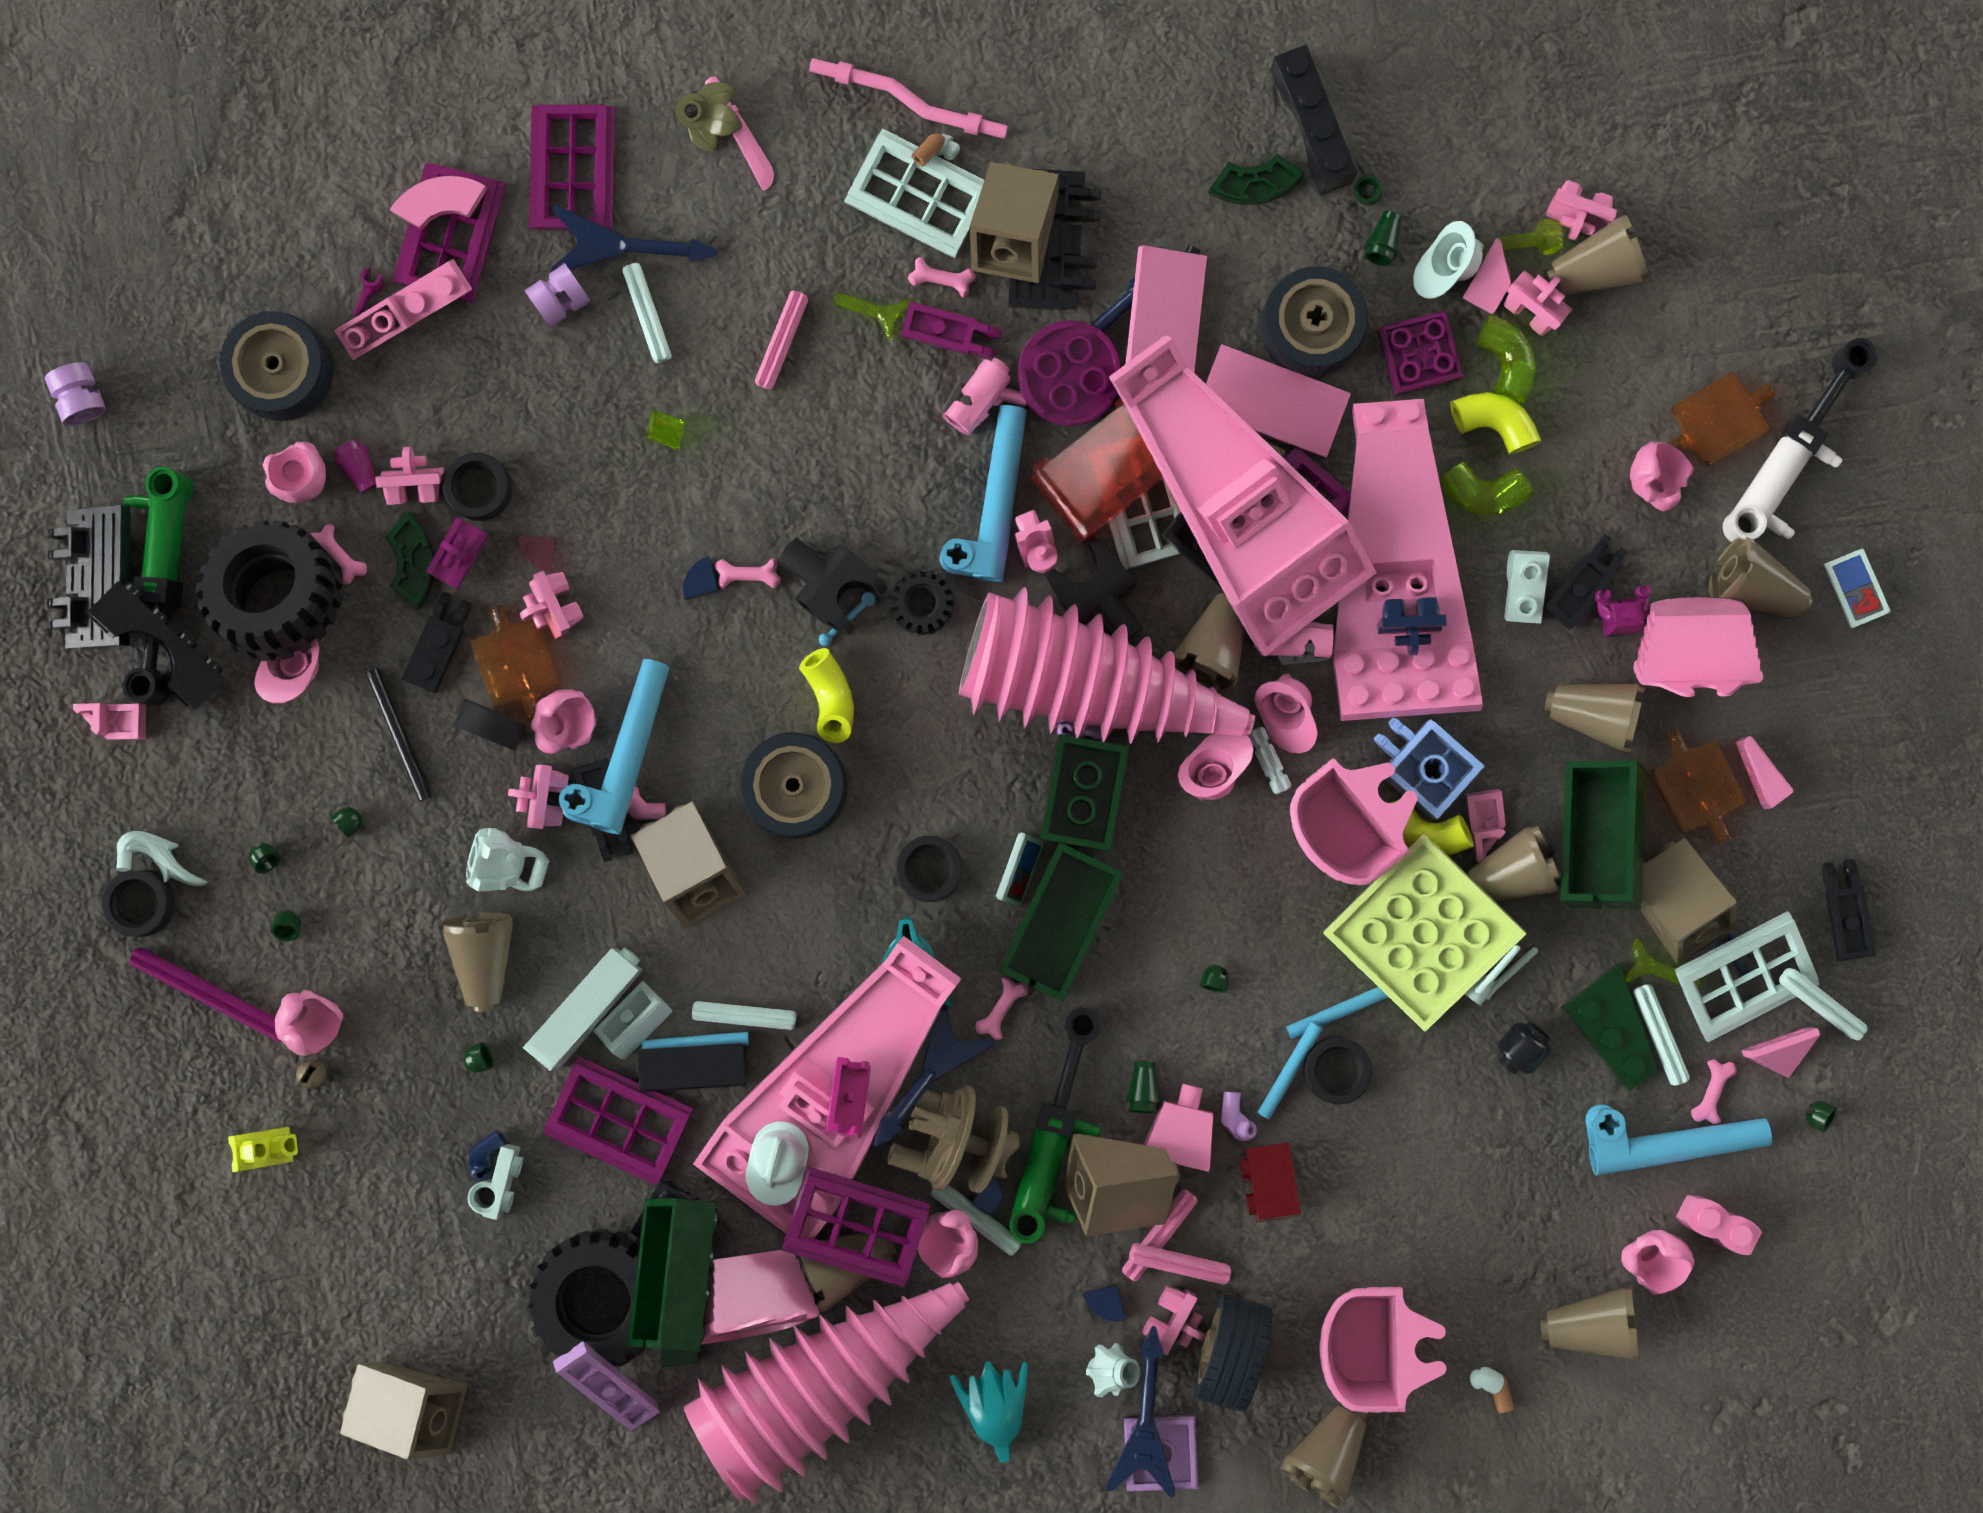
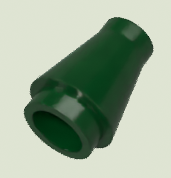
M1384 211L1382 213L1381 219L1364 245L1365 257L1368 261L1376 265L1388 266L1392 263L1393 259L1397 258L1400 224L1402 221L1401 215L1393 211Z
M1134 1062V1071L1126 1103H1129V1112L1157 1113L1158 1104H1161L1155 1072V1062Z

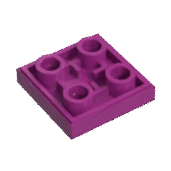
M1446 310L1382 326L1377 329L1395 396L1457 381L1464 377Z

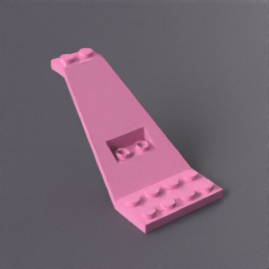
M1167 335L1163 336L1109 376L1228 601L1257 650L1263 656L1268 655L1377 573L1350 522L1186 365L1170 337ZM1267 495L1266 500L1261 502V499ZM1239 516L1237 522L1232 524L1233 520Z
M1424 399L1353 404L1352 414L1357 442L1348 521L1377 573L1338 603L1332 660L1341 721L1481 711L1483 701L1473 640L1432 448ZM1419 584L1422 588L1414 589L1411 585ZM1385 587L1387 591L1380 592L1376 588ZM1436 597L1440 615H1446L1447 625L1442 626L1441 632L1418 633V635H1431V645H1419L1418 655L1410 656L1407 646H1395L1394 637L1407 635V633L1378 634L1377 624L1382 618L1383 603L1387 599H1404L1405 616H1417V599Z
M903 936L888 958L727 1115L693 1165L784 1233H787L801 1187L791 1201L779 1206L766 1205L756 1200L749 1192L746 1183V1168L757 1133L767 1124L776 1121L789 1122L800 1128L805 1134L809 1145L808 1160L802 1184L809 1166L853 1180L876 1137L880 1120L883 1116L887 1115L945 1000L961 978ZM837 1057L848 1058L851 1062L867 1061L869 1066H871L861 1138L825 1133L834 1065ZM815 1190L809 1209L832 1215L843 1198ZM807 1216L801 1235L814 1239L826 1224V1221Z

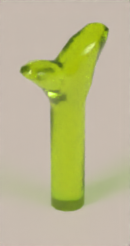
M836 292L833 305L876 318L882 325L887 338L891 340L894 335V322L908 308L909 301L904 300L897 304L880 306Z
M1638 938L1635 939L1633 942L1635 965L1627 973L1626 982H1630L1642 975L1653 974L1680 985L1676 976V968L1655 961L1644 949L1641 941ZM1700 978L1694 981L1697 987L1699 985Z

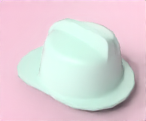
M1463 221L1450 223L1441 231L1434 243L1421 257L1413 276L1414 288L1419 295L1426 299H1435L1444 295L1457 281H1465L1473 277L1479 270L1482 263L1484 245L1475 239L1474 231L1470 225Z
M776 1121L767 1124L757 1133L746 1168V1183L749 1192L756 1200L766 1205L779 1206L788 1203L797 1195L802 1184L809 1154L806 1136L799 1127L789 1122Z

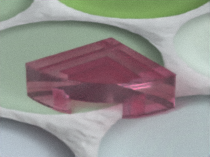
M519 536L520 548L527 560L542 571L554 573L556 539L554 537Z

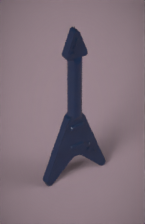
M559 205L553 207V212L576 236L577 245L551 267V272L564 263L569 269L617 256L624 252L689 257L691 262L711 257L718 253L716 248L696 239H691L689 243L626 238L618 232Z
M943 1004L932 1026L922 1065V1073L889 1117H882L874 1145L879 1147L902 1131L901 1123L933 1081L938 1080L991 1049L995 1044L994 1039L956 1040L952 1035L948 1009Z
M1152 1326L1140 1350L1141 1356H1144L1140 1416L1107 1481L1106 1489L1113 1491L1136 1470L1145 1469L1169 1497H1174L1175 1487L1154 1421L1158 1359L1163 1357V1349L1157 1328Z

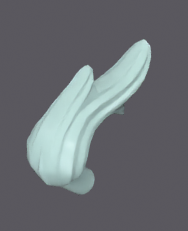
M144 831L127 832L117 842V871H130L132 855L137 854L148 857L159 867L164 883L169 878L190 886H204L208 883L189 873L175 860L171 850L179 846L176 843Z

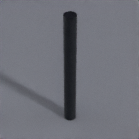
M378 668L372 669L365 673L418 801H424L432 797L381 673Z

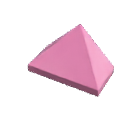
M1805 1027L1742 1049L1741 1051L1744 1057L1789 1078L1818 1039L1820 1033L1818 1028Z

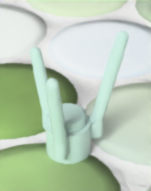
M1515 945L1488 975L1484 974L1465 995L1481 1006L1486 999L1489 1000L1498 988L1538 953V949L1536 947L1532 948L1496 979L1520 951V947Z

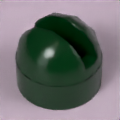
M1363 176L1354 185L1355 197L1362 205L1372 206L1378 203L1382 197L1381 183L1374 176ZM1369 185L1374 186L1371 198L1365 199Z
M344 807L331 816L336 826L348 838L354 835L362 825L360 813L350 807Z
M262 842L257 848L255 846L251 847L248 859L257 873L263 874L273 870L279 864L281 857L272 845Z
M291 910L279 912L272 922V935L282 941H293L299 937L301 919Z
M1218 965L1209 966L1204 970L1199 986L1210 991L1227 993L1229 974L1223 967Z
M481 1042L469 1047L465 1051L463 1064L467 1070L480 1073L493 1068V1057L488 1046Z
M1813 1102L1809 1107L1815 1111L1813 1114L1806 1112V1120L1813 1128L1824 1133L1830 1127L1837 1108L1826 1102Z

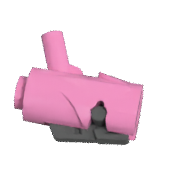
M993 358L992 361L984 359L975 372L964 371L942 409L944 412L942 416L960 432L971 435L974 429L990 416L987 412L992 406H998L1004 401L1025 407L1026 402L1020 391L1006 388L1011 382V378L1008 375L1010 372L1008 366L996 358Z
M1312 621L1266 656H1276L1283 666L1326 662L1332 657L1333 625Z

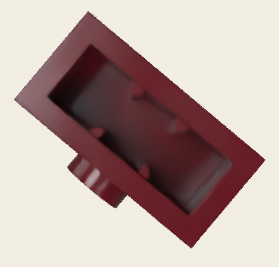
M1289 1142L1246 1149L1245 1158L1240 1159L1242 1179H1249L1251 1193L1246 1194L1248 1214L1255 1215L1256 1223L1299 1217L1301 1209Z

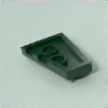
M1615 964L1561 1006L1626 1091H1631L1657 1070L1620 964Z

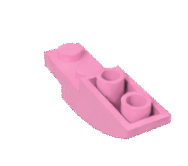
M452 259L334 331L352 360H355L469 292L472 288L455 260Z

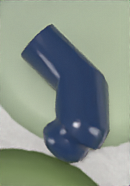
M495 1130L470 1149L468 1173L476 1182L484 1181L489 1177L493 1153L499 1150L501 1146L507 1144L505 1137L499 1130Z

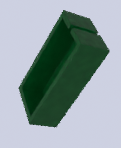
M1638 760L1566 761L1560 901L1569 908L1602 909V904H1604L1609 909H1642L1646 769Z
M1059 842L1000 966L999 972L1028 985L1030 979L1036 980L1035 989L1063 1002L1124 873Z
M679 1198L645 1199L628 1346L700 1352V1346L705 1337L704 1310L709 1300L708 1273L713 1263L712 1236L717 1226L716 1203Z

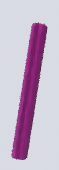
M136 948L129 959L130 965L273 1040L281 1042L275 1033L274 1016L144 948Z

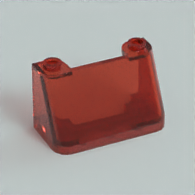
M1121 398L1114 403L1117 407L1115 411L1052 460L1048 456L1032 468L1035 474L1030 480L1082 546L1086 541L1095 536V533L1101 529V526L1105 527L1112 519L1164 479Z

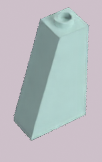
M623 947L621 951L618 948H611L525 1044L523 1049L549 1071L561 1068L641 974L643 969L637 965L640 959L626 947Z

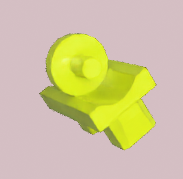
M289 1127L228 1136L233 1152L232 1172L294 1162L293 1156L298 1153L296 1135L290 1134Z

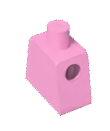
M1182 1084L1178 1104L1165 1100L1162 1101L1144 1145L1164 1148L1171 1162L1209 1172L1213 1113L1198 1109L1203 1088Z

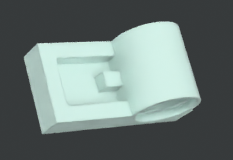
M1510 551L1507 561L1508 590L1504 614L1506 621L1541 624L1550 558L1548 552Z
M510 1144L500 1147L493 1178L475 1184L468 1193V1203L473 1211L482 1214L483 1217L495 1220L501 1218L504 1212L509 1213L514 1199V1192L510 1191L513 1177L518 1178L523 1164V1157L519 1156L521 1147ZM482 1187H488L494 1192L495 1201L493 1205L488 1206L481 1202L479 1192Z

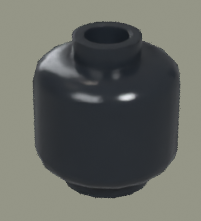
M1528 1021L1527 1024L1517 1022L1497 1044V1048L1502 1055L1499 1061L1513 1074H1516L1518 1071L1532 1074L1551 1053V1048L1548 1044L1551 1039L1535 1023Z

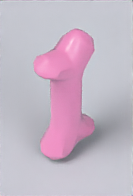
M923 257L915 260V270L908 276V280L913 286H918L923 282L954 287L962 298H966L969 295V285L976 279V275L971 269L961 273L933 269L925 263Z
M325 525L320 533H311L310 535L315 538L320 546L341 567V581L343 584H351L356 576L367 574V565L364 562L351 559L335 541L334 525Z
M771 558L762 567H735L721 559L715 564V570L720 575L717 584L721 589H725L729 583L735 580L762 581L771 588H776L781 583V578L776 573L778 562Z
M1009 976L1001 978L1003 994L990 1015L975 1023L978 1034L989 1033L994 1040H1001L1003 1037L1001 1033L1002 1020L1014 1001L1028 994V986L1022 982L1015 983Z
M1713 1059L1707 1061V1065L1711 1070V1080L1702 1103L1691 1110V1116L1697 1122L1707 1119L1712 1124H1718L1721 1122L1716 1108L1725 1082L1737 1074V1068L1732 1062L1721 1064Z

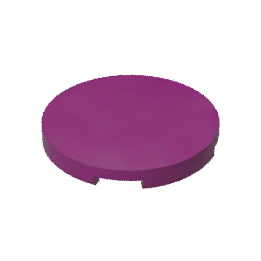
M1059 321L1043 327L1026 343L1018 362V384L1025 402L1039 417L1058 425H1082L1100 417L1113 404L1117 390L1109 376L1119 370L1122 364L1115 345L1100 329L1080 321Z

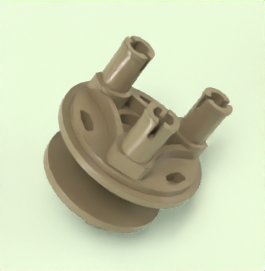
M963 1086L953 1094L945 1091L936 1093L926 1090L913 1107L914 1110L911 1118H914V1120L909 1122V1129L931 1135L927 1150L920 1152L893 1143L887 1162L888 1165L917 1173L919 1177L928 1179L934 1189L941 1191L950 1183L960 1164L964 1151L973 1154L969 1170V1188L972 1192L981 1193L989 1184L992 1176L1000 1179L1007 1177L1005 1164L1007 1159L1019 1149L1020 1138L1018 1133L1007 1130L1008 1111L1005 1107L999 1105L995 1106L987 1116L979 1136L970 1134L976 1105V1094L973 1087Z

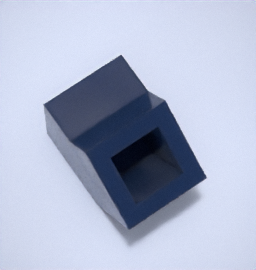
M992 1176L987 1187L981 1193H978L972 1202L990 1216L1003 1198L997 1177Z

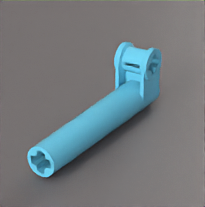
M1012 405L999 406L978 542L964 539L947 541L941 550L939 560L942 568L948 573L990 582H1003L1027 414V410L1022 407ZM953 549H959L960 556L965 557V559H960L958 564H953L952 557L947 556V554L952 553Z
M643 659L602 788L597 790L580 784L566 786L559 795V804L567 819L592 826L604 832L621 834L670 669L666 664L651 659ZM577 796H580L584 805H577L576 809L572 810L569 801H575Z
M1597 1104L1591 1107L1586 1114L1585 1120L1589 1140V1158L1592 1170L1596 1176L1766 1147L1772 1144L1771 1128L1766 1118L1634 1138L1627 1137L1626 1122L1623 1115L1605 1104ZM1605 1115L1611 1118V1122L1606 1123V1129L1599 1126V1123L1605 1121Z

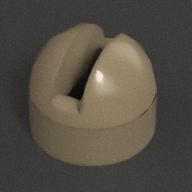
M306 1061L298 1067L296 1078L302 1087L314 1089L320 1087L325 1082L327 1070L319 1061ZM313 1066L316 1069L306 1083L304 1078L310 1067Z

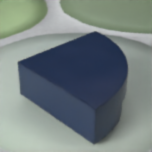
M709 556L696 562L688 571L683 584L685 600L719 591Z
M1117 1284L1082 1292L1089 1308L1101 1318L1110 1321L1126 1320Z

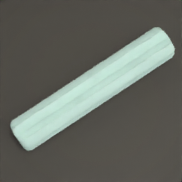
M639 263L623 267L622 271L650 353L655 363L665 362L671 359L672 355L642 268Z
M1787 968L1779 977L1781 985L1848 1037L1857 1041L1863 1038V1035L1868 1030L1867 1025L1797 970Z
M1645 984L1633 990V995L1671 1085H1681L1690 1080V1076L1653 986Z
M702 1001L694 1002L692 1008V1019L697 1021L792 1030L796 1026L797 1019L796 1012L792 1010Z
M948 1184L941 1191L932 1188L930 1194L933 1198L949 1210L959 1209L965 1212L970 1219L971 1226L1008 1255H1014L1020 1248L1022 1243L1012 1236L1010 1230L974 1205L972 1201Z

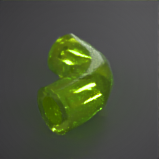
M1490 313L1478 333L1475 345L1493 353L1500 361L1501 374L1494 387V394L1507 396L1517 404L1524 405L1532 390L1537 368L1533 348L1521 330L1507 320Z
M1463 460L1439 478L1441 488L1457 505L1478 515H1501L1522 505L1534 496L1531 485L1516 468L1510 469L1493 481H1485L1475 475L1467 462Z

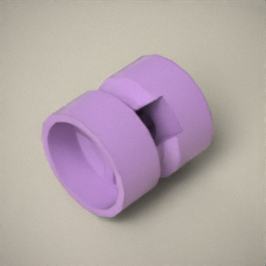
M565 263L549 273V280L547 282L539 280L524 290L550 328L566 318L567 310L570 309L575 312L590 302V299ZM565 290V292L561 295L560 298H557L555 296L557 292H562Z
M75 362L50 371L44 377L52 398L59 399L55 406L63 425L74 426L84 424L100 417L106 412L107 409L99 390L92 389L96 382L88 363Z

